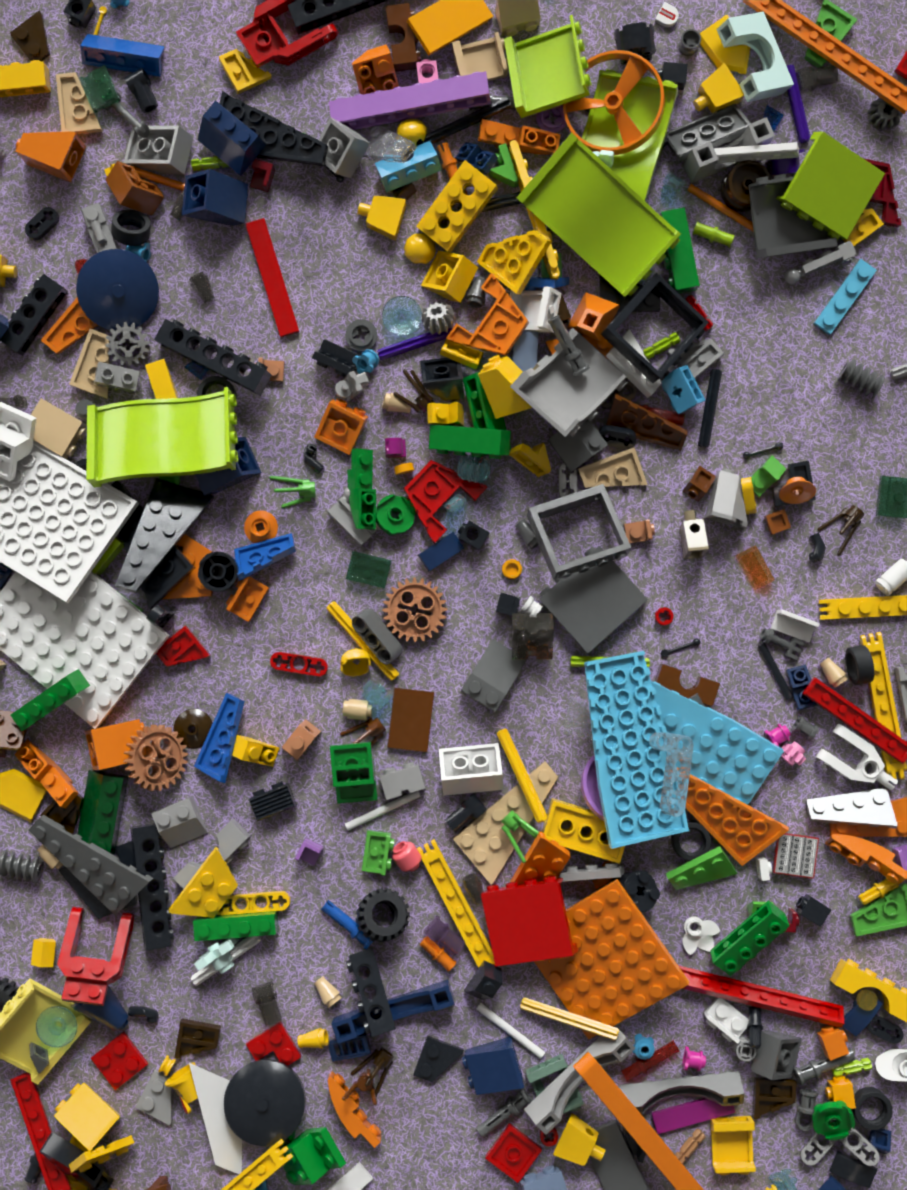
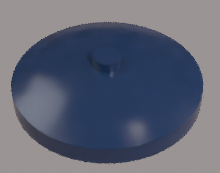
M123 249L100 251L84 263L78 274L76 292L79 304L90 320L105 329H114L116 331V324L124 327V322H127L129 327H131L132 323H135L136 328L150 318L157 306L159 298L157 278L149 264L133 252Z

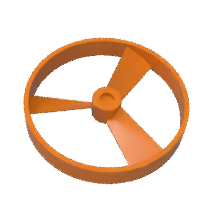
M614 50L597 54L588 59L589 68L586 69V72L595 65L615 59L629 60L615 90L609 92L604 100L583 97L563 104V112L570 132L592 152L607 150L613 151L614 155H620L637 149L655 133L663 118L665 94L661 78L648 60L636 53ZM649 70L659 84L661 102L654 122L642 135L623 109V100ZM606 107L607 112L615 117L624 145L600 147L585 141L570 125L568 112Z

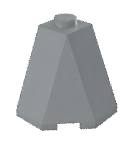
M723 468L722 471L720 470L716 473L704 518L742 529L746 528L748 523L740 475L734 474L735 471Z

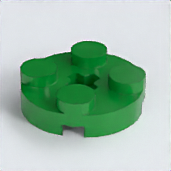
M391 494L384 497L376 507L377 525L390 536L405 533L414 523L415 510L406 497ZM392 510H393L394 512H397V511L399 512V515H398V518H399V519H395V518H392V517H391V514H392L391 511H392Z
M844 1101L817 1104L814 1107L812 1123L818 1135H825V1138L829 1140H839L849 1135L848 1131L851 1128L854 1129L855 1119L853 1112ZM831 1119H836V1122L832 1123Z

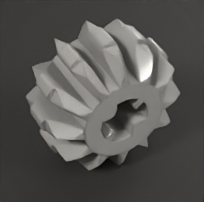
M436 301L433 305L429 304L428 308H423L421 321L426 331H429L432 335L436 332L440 335L443 331L448 333V328H453L455 314L451 305H447L445 301L441 304Z

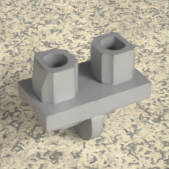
M352 371L347 374L343 381H339L336 384L334 390L338 397L347 398L348 401H351L364 390V386L369 384V380L365 372L356 375Z

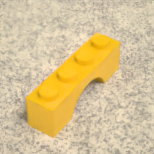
M849 958L847 961L840 959L830 978L832 983L852 994L864 987L879 989L883 995L884 1009L907 1022V989L905 987H902L900 990L894 987L896 983L885 977L883 980L877 978V973L868 968L865 971L858 968L859 964Z

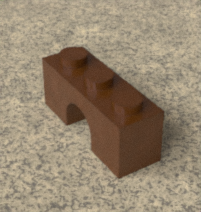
M409 3L386 6L389 34L400 33L405 37L401 43L391 45L395 72L417 69L416 63L421 61L420 49L415 48V43L418 42V39L407 23L408 18L415 15L414 10L410 11Z
M660 664L655 682L671 691L678 692L679 695L690 698L698 693L705 707L707 705L713 706L720 683L698 676L696 684L692 688L685 689L679 680L682 670Z

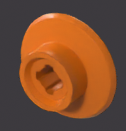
M793 477L782 487L779 497L783 502L789 504L804 503L814 497L816 487L802 477Z
M261 510L255 511L247 517L244 531L251 542L258 543L275 538L278 531V523L271 513ZM263 523L264 530L258 531L256 525Z

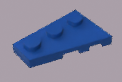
M292 533L234 549L235 560L239 566V572L237 573L239 581L296 552Z

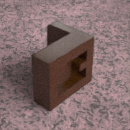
M699 466L682 491L691 499L699 502L707 493L716 476Z

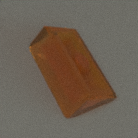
M756 545L735 555L754 590L775 581Z

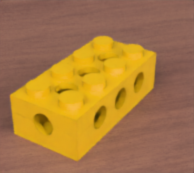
M464 160L416 227L444 250L451 253L498 190L497 185ZM468 187H474V192L471 195H465V190ZM457 203H461V210L458 212H454L453 206ZM443 220H450L447 228H441Z
M551 798L547 812L548 819L544 821L541 831L548 840H555L560 846L620 864L625 846L612 849L609 848L608 839L605 841L600 840L601 834L606 832L603 820L598 818L590 809ZM565 820L571 821V825L567 829L561 828V824ZM584 826H589L590 832L582 835L580 833L581 829Z

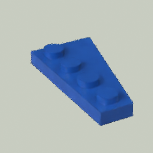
M229 693L225 694L194 764V767L222 783L226 782L245 702Z

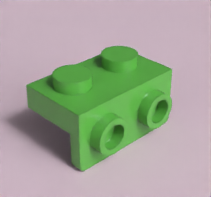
M367 830L362 871L380 873L381 876H385L386 871H390L392 859H388L389 851H393L394 839L391 838V833Z

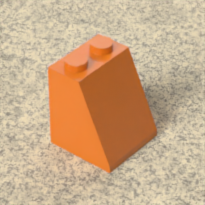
M73 131L23 133L16 143L15 152L27 165L71 183L86 146Z
M140 719L86 730L85 736L92 769L102 770L127 764L123 762V760L129 757L124 754L125 751H130L126 744H133L130 737H138L136 731H143V722L140 723ZM144 747L143 750H142V755H143V756L146 755V748H145V747Z

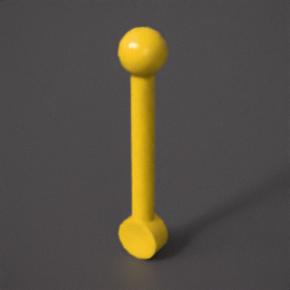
M104 6L99 8L100 16L93 35H98L103 17L107 13V8Z

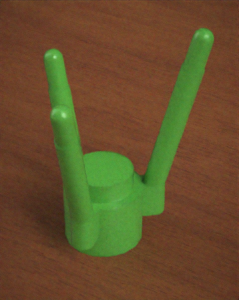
M280 476L269 477L271 480L300 484L299 487L274 489L275 493L299 492V496H304L303 498L282 504V508L311 501L312 497H316L315 482H310L309 479L301 480Z
M512 810L501 821L504 824L501 829L507 834L522 863H525L526 860L510 829L514 832L520 826L533 838H536L539 832Z

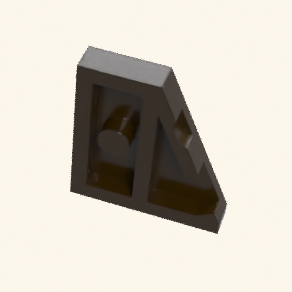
M40 10L9 33L30 61H43L50 55L43 22L44 18Z
M78 794L66 809L60 807L53 800L40 816H47L64 826L65 831L73 835L84 798Z
M182 1018L179 1025L174 1058L178 1059L185 1054H197L203 1050L208 1051L217 1048L221 1025Z
M754 1077L752 1117L759 1119L765 1113L770 1111L773 1113L780 1110L783 1106L787 1107L796 1103L797 1082L793 1079L770 1080L768 1078Z

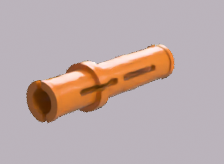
M445 142L442 143L445 152L441 145H438L436 149L443 162L442 168L446 170L450 180L458 168L456 166L457 161L453 158L448 143Z

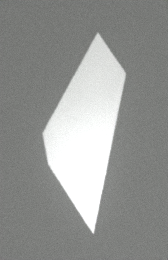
M189 1063L215 1165L240 1174L242 1172V1139L232 1131L224 1113V1095L230 1081Z

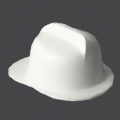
M890 1049L876 1058L875 1065L880 1076L886 1080L907 1083V1049Z

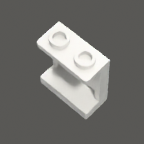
M544 287L543 291H523L521 295L516 294L512 290L510 291L509 296L529 321L524 331L554 333L548 320L558 314L561 299L559 291L552 287Z

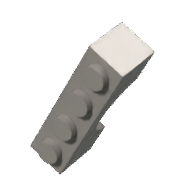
M234 818L216 835L219 841L220 854L227 864L235 857L232 853L237 848L241 851L249 843L247 838L250 834ZM190 861L173 879L184 889L202 864Z

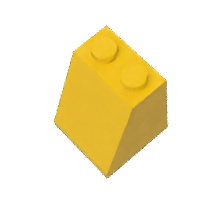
M497 355L488 359L489 362L483 365V369L478 373L495 418L533 408L510 387L523 371L508 356L500 357Z
M83 1082L82 1085L77 1083L69 1092L72 1096L67 1101L62 1100L54 1109L57 1111L54 1117L83 1146L91 1151L119 1119L120 1114L90 1086Z

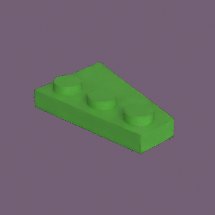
M824 0L816 24L842 42L856 24L857 19L829 0ZM807 49L804 59L821 70L827 60L811 49Z
M719 846L667 872L666 875L673 887L679 890L736 875L737 871Z
M901 884L898 888L885 894L884 898L879 897L852 913L850 918L854 935L861 936L907 926V884Z

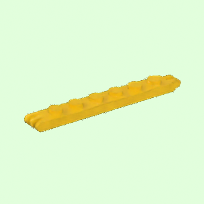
M513 140L510 142L509 154L518 178L520 191L522 192L533 178L529 177L527 160L523 159L517 141ZM526 207L533 230L540 232L552 243L551 232L547 231L545 224ZM551 244L543 256V261L550 279H558L560 272L557 261L559 258L557 250L553 249Z
M907 595L819 600V604L827 603V607L819 608V612L827 611V615H820V620L907 615Z
M881 632L875 633L876 641L872 633L868 634V642L865 635H860V643L869 649L874 663V680L868 683L875 720L901 737ZM881 750L885 772L897 779V772L900 780L905 779L906 761L904 764H901Z
M435 839L431 840V844L434 847L432 850L428 843L424 844L426 853L423 852L421 847H418L417 849L422 857V861L478 968L484 960L495 965L492 948Z
M283 1139L275 1143L221 1190H255L293 1158L292 1153L286 1157L283 1155L289 1150L287 1146L280 1150L279 1147L284 1143Z

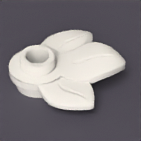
M696 916L689 917L684 923L686 933L682 939L683 946L690 955L695 952L697 947L710 952L714 947L712 936L719 933L720 929L711 920L702 921ZM696 923L698 925L697 929L692 930L690 928L691 924Z

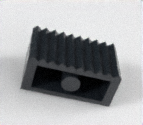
M283 781L271 785L272 789L264 791L263 788L252 793L253 797L249 798V802L257 822L297 806L289 782L283 784Z

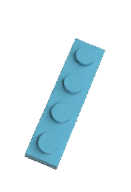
M860 259L813 324L830 335L877 270Z

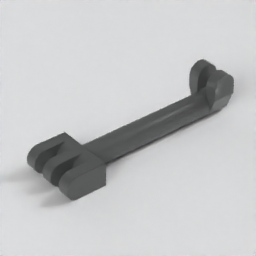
M112 86L109 88V91L112 93L111 96L107 92L103 94L107 99L106 101L101 97L97 99L107 111L113 107L134 127L138 135L144 138L148 137L149 127L144 121L139 122L118 102L122 97Z

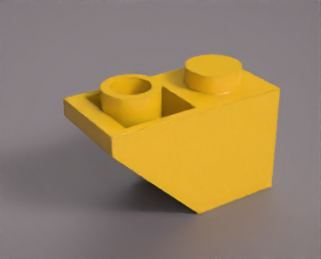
M237 735L232 755L243 761L273 767L279 747L250 737Z

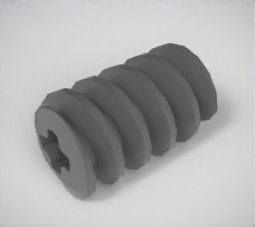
M855 359L850 362L848 361L839 373L837 380L845 377L844 384L851 380V388L858 384V392L865 388V396L872 392L873 399L882 388L885 377L880 375L877 378L878 373L876 371L870 374L871 369L869 367L863 370L864 365L862 363L856 366L857 361Z
M4 850L0 857L1 876L4 877L8 874L9 878L16 876L17 880L24 878L26 882L32 880L33 883H38L44 866L43 862L39 863V857H36L31 862V855H28L26 860H23L24 855L22 853L18 858H16L15 852H12L10 857H8V851Z

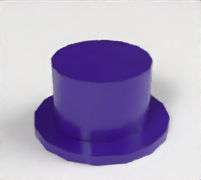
M800 149L799 153L805 152V149ZM799 157L771 159V175L794 173L800 167Z

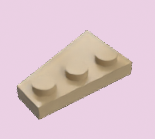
M634 447L577 468L585 488L604 484L605 487L648 485Z

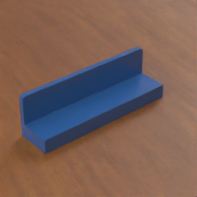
M87 34L80 45L82 64L128 72H135L143 68L147 75L161 76V56L165 50L164 46Z

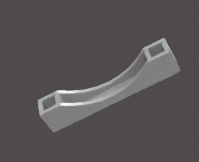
M620 1030L616 1040L600 1036L544 1091L531 1101L524 1110L535 1125L545 1135L548 1134L561 1121L569 1098L584 1080L574 1069L573 1065L587 1052L596 1059L602 1068L611 1064L621 1063L635 1047Z

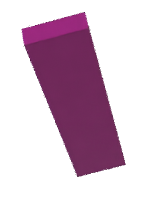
M701 1098L651 1113L657 1134L736 1112L734 1105L722 1106L712 1100Z

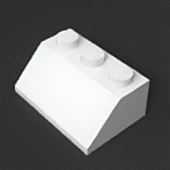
M499 743L439 749L443 796L504 790ZM471 751L473 771H469L468 755L456 757L452 761L453 756L457 752Z

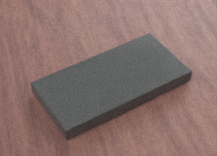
M735 103L668 131L666 134L669 138L667 145L679 162L687 160L692 148L711 141L713 148L739 138L747 126L752 123Z
M615 1120L593 1128L599 1133L595 1144L606 1151L601 1162L591 1156L589 1157L604 1189L650 1190L618 1121Z

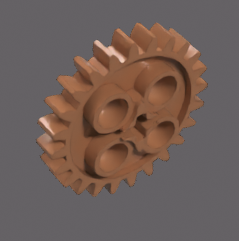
M415 577L412 583L406 578L405 585L398 582L399 588L391 587L394 593L386 594L390 600L383 601L384 604L388 605V608L382 609V611L388 612V615L383 619L390 620L387 627H394L392 634L397 631L400 632L399 639L406 635L407 642L410 637H413L414 642H417L418 637L425 641L426 634L432 638L431 631L439 632L436 628L437 625L444 626L440 619L447 618L442 615V612L447 611V608L442 607L446 600H440L443 593H436L438 586L433 589L430 588L431 581L425 585L424 578L420 580V583H417ZM410 592L413 594V601L411 603L403 602L402 596L404 593ZM430 597L433 600V605L430 608H424L421 604L423 598ZM398 604L414 607L417 604L419 609L432 612V616L422 613H416L413 616L412 611L398 608ZM402 611L408 614V620L405 623H400L397 619V615ZM421 616L426 617L428 620V624L424 628H420L417 625V619Z
M165 725L144 726L143 731L137 730L138 737H130L133 744H126L130 751L124 752V754L129 756L128 759L123 760V762L129 763V766L125 768V771H131L128 777L135 778L134 784H140V788H147L150 791H154V789L161 791L162 787L168 789L169 784L175 785L174 778H182L179 771L185 772L182 764L188 763L186 760H183V757L188 755V753L183 752V749L187 746L180 744L183 738H176L178 732H172V728H165ZM161 740H163L164 746L162 749L160 747ZM144 747L146 748L145 756L142 755V750ZM169 759L170 765L167 768L166 761ZM150 766L152 767L151 775L148 773Z

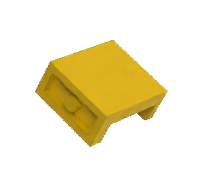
M727 1116L711 1119L712 1167L715 1173L719 1175H729L730 1173L748 1175L750 1172H756L753 1162L752 1131H755V1126L751 1116Z

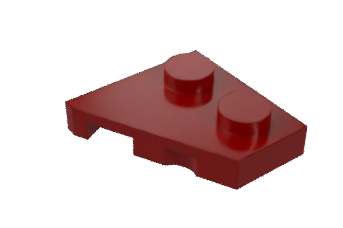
M186 625L164 642L156 653L167 667L211 656Z

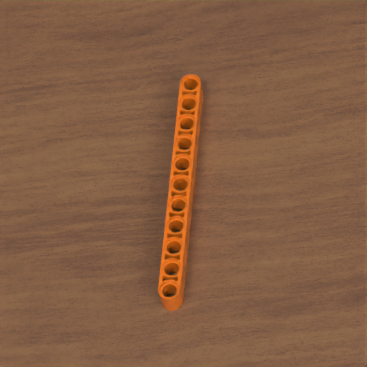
M589 1052L573 1065L578 1074L676 1190H704Z

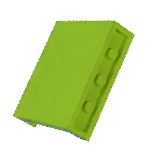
M569 15L571 24L515 43L512 36L504 38L515 108L521 118L590 95L589 87L592 86L589 74H586V69L589 67L586 56H583L582 53L585 51L583 39H580L579 36L582 34L580 22H576L573 15Z
M813 132L810 138L813 141L811 148L785 194L777 196L776 199L782 202L781 206L785 209L796 211L799 218L813 222L812 226L821 231L824 229L829 232L827 235L830 238H837V241L838 239H848L885 173L825 132Z

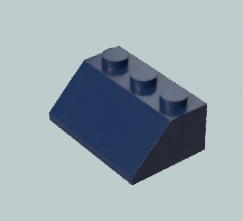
M216 100L202 117L197 140L237 174L242 176L266 144L259 135Z

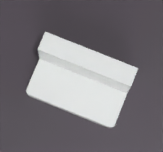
M777 610L771 629L809 643L814 628L819 627L820 623L785 610Z

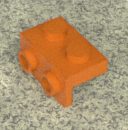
M248 576L238 581L236 585L238 590L235 595L231 594L228 598L226 610L250 622L270 587Z

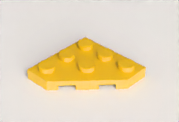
M536 230L528 231L527 234L516 235L503 239V241L487 244L477 263L492 273L513 292L521 295L550 246L551 241Z

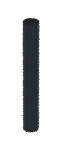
M763 643L758 648L785 699L788 700L793 695L769 649Z

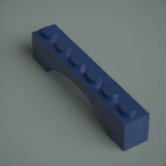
M449 979L387 999L393 1021L410 1015L433 1010L437 1011L455 1005V998ZM374 1007L370 1010L371 1018L375 1020L380 1018L381 1011L379 1008ZM359 1009L333 1017L332 1027L337 1043L356 1038L365 1033L363 1022L366 1021L364 1013L360 1014Z

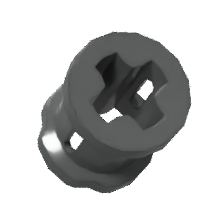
M799 716L793 724L791 731L798 732L806 737V740L811 741L817 734L819 727L805 721L803 716Z

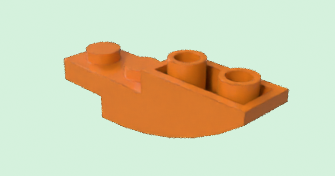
M482 119L478 141L493 144L497 149L499 145L506 143L509 150L510 142L515 140L521 152L553 155L559 148L561 134L524 125L519 128Z
M27 739L22 748L14 754L35 780L41 782L60 807L66 809L79 794L73 787V781L30 740Z
M833 834L825 842L830 850L845 857L852 865L861 867L866 863L872 870L880 872L886 876L888 881L897 885L907 879V871L892 861L895 854L876 843L855 836Z
M331 1071L328 1076L329 1092L340 1120L354 1139L361 1133L375 1148L381 1143V1130L376 1124L373 1123L371 1125L366 1120L367 1115L362 1109L357 1110L360 1100L355 1090L345 1101L342 1100V1097L349 1088L345 1085L346 1082L339 1073L335 1074Z

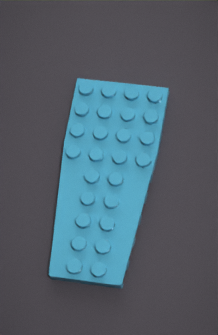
M644 651L584 663L598 791L609 848L612 849L689 831L678 771L671 745H668L666 727L663 726L660 715L662 713L660 706L656 702L655 687H652L649 676L651 673L645 662Z
M651 681L652 687H655L656 702L661 709V720L663 726L666 727V738L668 745H671L676 767L748 805L784 750L735 720L709 707L706 708L696 701L681 696L678 692L671 691L655 681Z

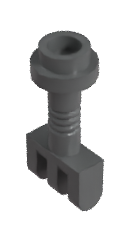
M764 628L760 634V639L763 643L768 644L772 642L785 648L784 655L798 661L799 657L792 653L795 651L801 654L802 650L797 648L796 644L804 647L805 642L795 637H792L790 642L774 635V630L771 628Z

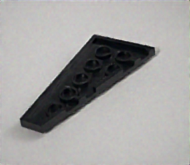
M222 91L219 104L259 135L266 144L257 156L258 158L317 166L325 165L328 146L325 143L296 130L290 125L280 122V120L267 113L251 107Z
M119 480L114 481L110 485L136 500ZM140 504L119 532L124 542L123 545L126 553H128L144 511ZM177 546L172 551H169L162 563L155 568L151 576L141 587L142 592L145 593L147 598V604L151 609L196 568Z

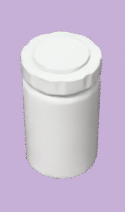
M899 559L875 581L876 586L882 593L887 596L891 595L893 591L907 580V561Z

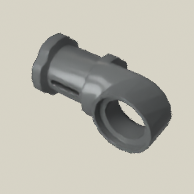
M802 1088L799 1091L801 1093V1102L795 1115V1123L801 1130L809 1131L813 1128L812 1114L814 1113L818 1092ZM801 1116H809L810 1121L807 1125H800L799 1120Z

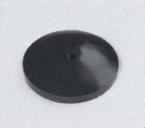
M272 1059L256 1060L243 1066L231 1078L224 1095V1113L230 1128L240 1139L256 1146H271L281 1139L283 1141L287 1139L301 1123L306 1107V1094L299 1076L288 1065Z

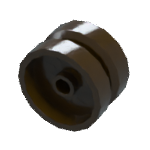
M752 160L742 161L734 166L721 184V196L726 206L737 212L750 211L751 204L748 185L755 183L756 178L768 177V180H771L770 173L766 167Z

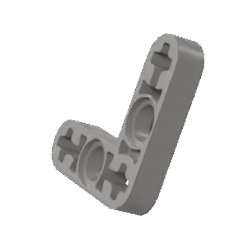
M851 1128L848 1133L849 1135L856 1134L859 1137V1143L856 1146H852L847 1142L848 1136L839 1139L864 1164L874 1166L878 1163L880 1156L877 1149L855 1128ZM815 1133L801 1150L803 1162L807 1165H815L837 1140H830L827 1145L823 1146L818 1143L819 1135ZM812 1142H815L816 1146L819 1149H821L822 1152L819 1153L817 1149L814 1152L815 1159L813 1160L809 1158L807 1160L805 1151L808 1150L809 1152H811L814 1149V1146L811 1144ZM863 1142L867 1144L864 1148L868 1152L874 1151V1160L870 1158L866 1160V1155L862 1150H860V1153L856 1151L862 1147Z

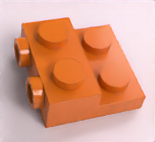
M340 398L333 399L328 403L314 438L350 455L369 417L365 415L366 412L358 407L352 409L347 406L348 403Z

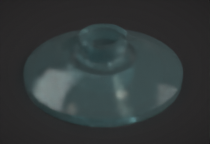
M394 297L383 308L382 320L384 326L389 332L398 336L412 334L420 326L421 308L410 297ZM404 314L406 319L404 321L399 320V315Z
M53 1006L44 1010L38 1017L36 1032L44 1044L51 1047H63L74 1039L77 1033V1020L67 1008ZM56 1022H60L62 1027H58Z

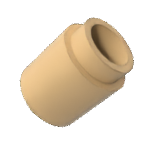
M344 700L342 714L347 719L367 721V718L372 716V705H369L368 700Z
M43 844L37 849L40 853L39 857L51 869L55 867L60 869L63 866Z

